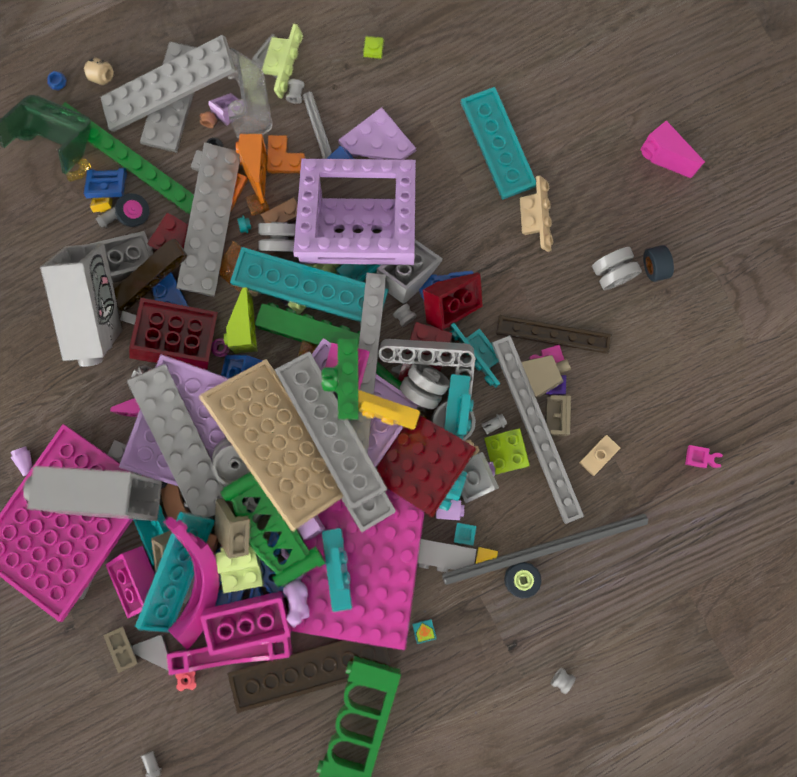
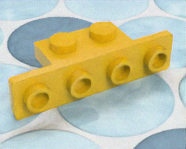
M358 390V411L362 412L363 416L372 419L377 417L382 419L381 422L389 425L394 423L412 430L415 429L420 414L419 410Z

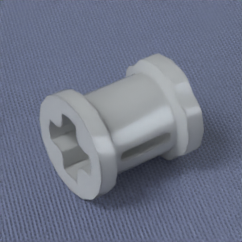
M290 79L288 81L290 86L289 93L286 95V99L288 102L299 104L302 102L301 93L305 83L298 79Z

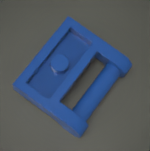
M126 168L106 171L88 169L84 189L85 197L106 198L123 196L125 179H127Z

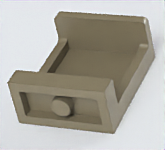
M224 498L216 499L215 535L228 558L249 555V517H236L232 501L228 500L226 502Z

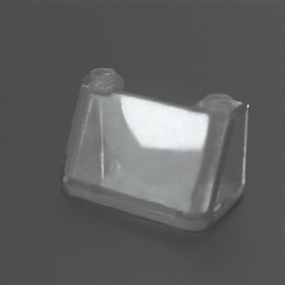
M229 48L236 72L228 75V78H234L238 82L242 98L232 101L228 106L229 120L236 136L239 138V134L268 133L272 128V119L262 66L236 49Z

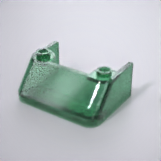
M28 95L0 119L1 147L5 148L15 138L30 141L37 135L61 144L62 146L58 149L62 173L66 174L84 155L91 130V122L89 117L40 96Z

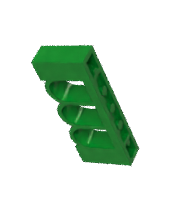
M354 656L353 662H348L346 673L349 676L344 692L345 705L337 713V732L329 740L327 754L325 753L324 760H319L316 770L319 773V777H371L401 677L400 669ZM363 685L384 691L385 695L381 709L378 710L352 701L349 696L350 690L355 686ZM349 713H356L376 719L377 722L373 736L369 737L345 729L341 724L342 717ZM347 741L368 747L369 750L364 765L336 756L333 752V746L338 742Z

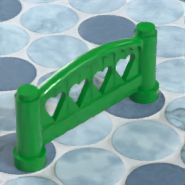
M251 471L223 487V490L220 491L226 502L228 500L232 501L236 517H249V544L259 558L275 572V576L272 578L278 588L284 587L316 566L320 568L326 564L316 546L308 550L297 530L292 532ZM244 497H261L254 512L250 513L247 511V506L242 503ZM255 514L271 515L265 529L260 530L257 528V523L252 519ZM264 532L282 533L276 545L270 547L267 544L268 540L263 538ZM275 549H292L286 563L280 564L278 562V557L273 554Z

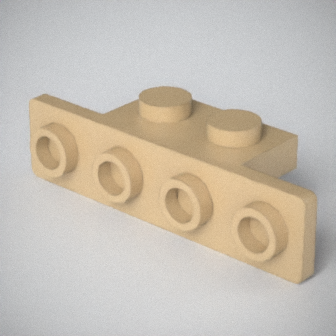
M539 175L536 176L537 194L520 198L522 234L529 235L540 232L541 248L549 252L551 251V245H553V238L550 234V227L552 226L549 216L550 201L547 194L549 184L547 180Z

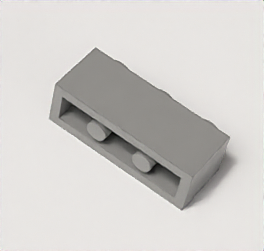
M421 539L417 567L428 569L429 565L436 566V570L448 572V569L456 570L474 564L477 549Z

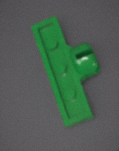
M338 339V363L335 367H324L322 369V389L337 393L338 420H358V339Z

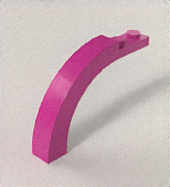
M169 517L164 523L186 548L194 566V585L189 602L177 621L168 629L173 637L188 650L204 630L200 617L203 610L215 607L219 589V574L216 559L208 544L199 537H195L192 533H187L188 527L180 519L176 521Z

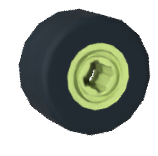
M527 562L511 565L506 570L504 576L505 586L508 591L519 598L532 597L538 592L542 583L538 569Z

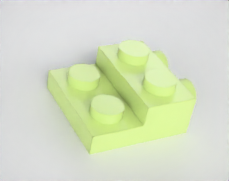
M250 544L249 555L228 558L223 548H220V553H215L218 574H221L223 593L264 586L260 558Z

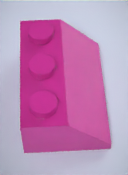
M143 546L122 553L105 564L127 619L141 612L156 574L151 567L149 556Z

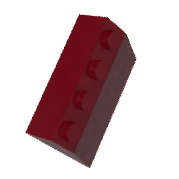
M141 298L129 346V358L158 363L159 357L162 354L207 370L218 312Z

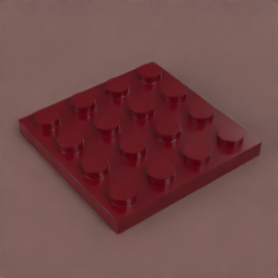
M419 415L415 429L403 427L376 467V470L387 489L433 517L473 456L476 448Z

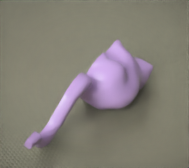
M281 549L282 556L287 560L290 554H288L287 549ZM305 574L288 583L283 588V593L289 602V613L286 619L293 628L300 624L302 619L308 618L310 615L307 605L308 589L301 582V578Z

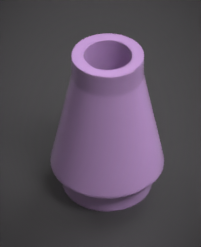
M25 446L11 452V459L22 473V476H26L33 467L30 450H27Z

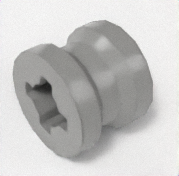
M404 304L393 313V316L400 321L401 327L408 325L417 316L415 312H411L408 304Z
M561 667L554 675L551 685L559 687L561 692L566 694L573 686L576 677L572 674L568 675L566 670Z

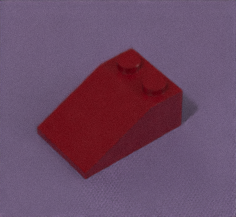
M166 213L148 241V246L156 252L166 242L176 239L184 250L188 224Z
M477 272L439 281L423 289L426 323L444 330L451 326L452 323H456L483 307L480 273Z
M415 322L409 340L450 343L452 333ZM406 349L405 354L412 353L411 350ZM425 350L422 352V354L430 355L431 352ZM443 352L442 355L446 357L447 352ZM402 363L398 376L399 381H403L405 377L409 376L408 371L412 364ZM429 365L441 372L442 366Z

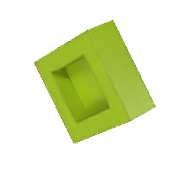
M365 37L364 57L382 59L384 39Z

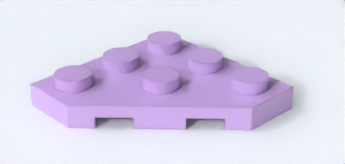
M382 107L339 139V144L348 149L353 157L364 156L370 159L404 160L416 151L414 145Z

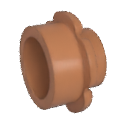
M206 111L204 114H200V123L203 126L213 128L217 124L216 116L212 112Z

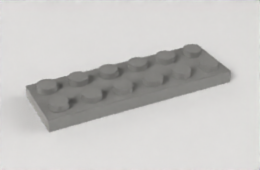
M169 42L163 65L196 47ZM194 93L149 114L141 136V144L177 152Z

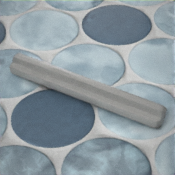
M307 92L303 94V98L322 157L326 159L332 152L312 92Z

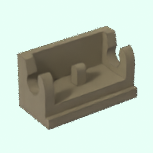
M552 395L547 397L546 424L551 436L570 435L571 396Z
M124 627L103 635L118 673L138 664Z

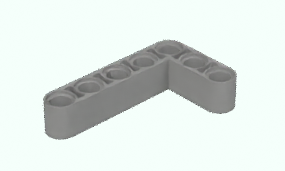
M385 339L380 343L378 354L379 358L384 362L455 366L456 375H460L462 371L469 372L464 376H470L471 378L469 395L472 396L475 355L474 349L470 344ZM390 348L392 352L386 353L383 349ZM405 349H409L412 351V353L405 354L402 351ZM428 350L431 352V354L424 355L422 354V352ZM450 352L451 355L445 357L442 353ZM463 353L470 354V356L467 358H464L461 355Z

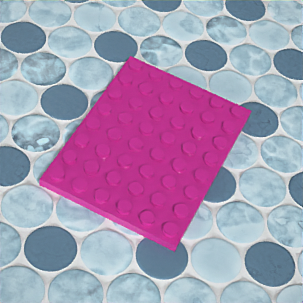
M62 424L34 464V466L133 473L132 471L119 468L120 463L64 424ZM32 467L0 513V577L58 622H63L133 519L66 515L27 509L28 501L24 497L23 490L25 481L28 477L32 476Z
M387 489L385 493L396 512L364 532L360 531L342 499L318 514L326 530L342 529L344 549L348 556L347 571L351 578L349 585L352 609L332 611L326 564L320 568L316 566L306 572L301 578V582L308 589L307 605L310 615L308 618L302 619L301 623L296 625L295 628L291 627V631L406 650L425 512ZM322 532L311 540L303 539L308 550L316 546L325 560Z

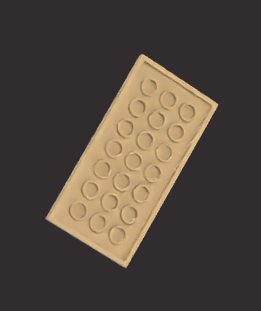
M267 359L200 395L199 398L292 532L344 497L275 370Z

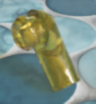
M80 159L78 162L80 168L66 174L68 181L72 182L85 177L87 170L91 169L87 159Z

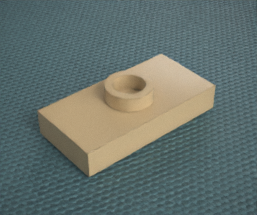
M605 435L579 463L592 476H595L616 454L620 447L609 436Z

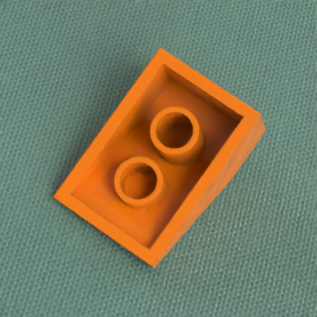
M239 134V142H236V153L240 154L239 163L243 165L244 172L260 203H265L267 152L263 135Z

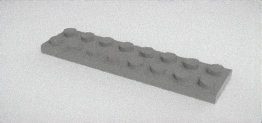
M220 35L101 96L109 130L115 132L236 72L226 37Z
M204 142L184 244L187 258L180 265L176 289L215 296L240 162V154L236 153V150Z
M310 351L275 369L279 380L350 509L352 510L387 491L385 484L349 420H338V401L332 391H324L322 389V372Z
M164 363L128 379L127 383L191 513L204 517L215 515L216 499L223 498L220 491L223 490L224 485L217 480L213 473L212 460L166 364Z

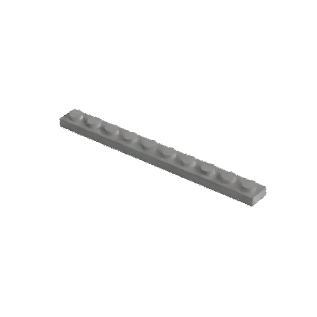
M367 273L359 349L368 350L370 354L360 390L374 395L386 275ZM358 411L359 419L351 420L350 424L368 454L371 418L363 416L362 412Z
M511 336L492 342L491 344L564 523L567 524L584 517Z

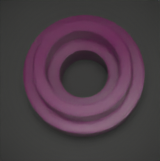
M223 338L214 340L211 347L212 353L217 357H224L230 351L228 345H225ZM220 345H224L222 351H218Z

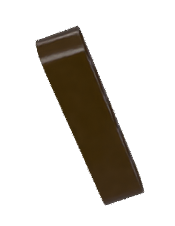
M176 239L166 242L114 289L119 311L131 308L187 258L186 252Z

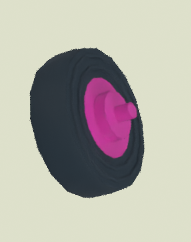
M128 193L117 200L115 214L123 225L138 227L147 221L150 214L149 205L142 196Z

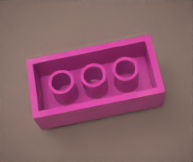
M283 591L204 609L200 617L210 656L290 637L291 626L286 619L288 612Z

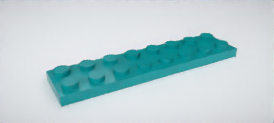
M241 247L230 281L231 285L241 288L247 287L248 290L358 322L362 321L365 282ZM385 289L383 308L387 298L388 289Z

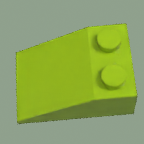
M243 287L226 327L227 333L224 334L225 345H228L229 349L235 354L257 351L253 296L247 287Z

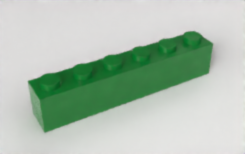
M262 303L255 322V326L260 330L317 347L324 338L328 342L338 344V339H358L359 348L360 331L357 333L352 332L350 328L343 325L336 327L327 320L320 322L314 320L315 317L308 314L301 316L289 308L282 310L273 303H268V305Z

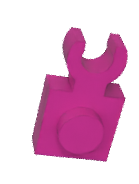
M560 345L541 350V356L532 355L529 357V360L553 355L556 363L564 360Z
M689 445L685 465L707 468L708 463L713 468H719L721 465L716 464L714 458H721L723 455L720 453L710 455V449Z

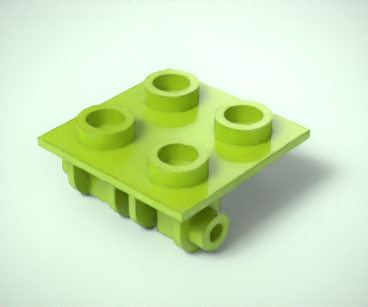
M520 428L484 438L490 462H493L495 467V475L530 466Z

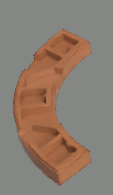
M168 483L165 488L161 489L162 502L168 518L172 517L174 520H177L179 512L190 514L188 509L184 507L185 502L182 500L181 491L178 486ZM210 533L207 544L215 556L219 541L215 534Z

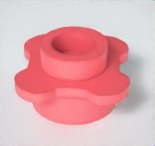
M195 671L176 674L178 679L176 688L178 691L196 688Z

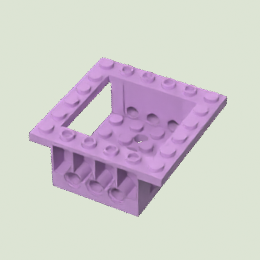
M301 159L294 240V257H299V263L414 265L415 160ZM320 177L396 178V198H322ZM336 229L344 230L342 233L335 232ZM355 229L363 230L361 233L353 232ZM374 229L381 230L380 233H373L372 231Z

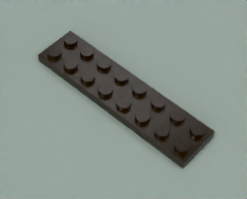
M340 640L294 653L288 658L274 659L228 672L227 675L236 712H244L346 683L349 676L346 673L348 662H353L354 656L392 667L387 647Z

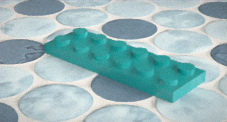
M492 87L461 99V105L501 199L503 200L535 188L536 180L496 88Z
M179 512L176 521L180 519L188 527L187 533L190 532L207 543L215 520L209 517ZM171 533L135 625L139 630L169 632L168 629L177 620L193 579L194 566L186 548L173 533Z

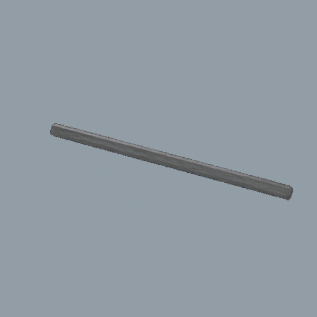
M639 514L443 573L442 578L445 585L647 525L648 518L646 514Z

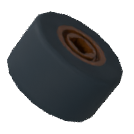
M665 245L647 248L644 251V268L651 281L656 282L673 276V258L670 250Z

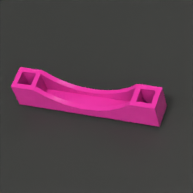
M291 637L211 656L208 646L172 651L166 655L168 674L174 675L228 664L288 658L293 653Z

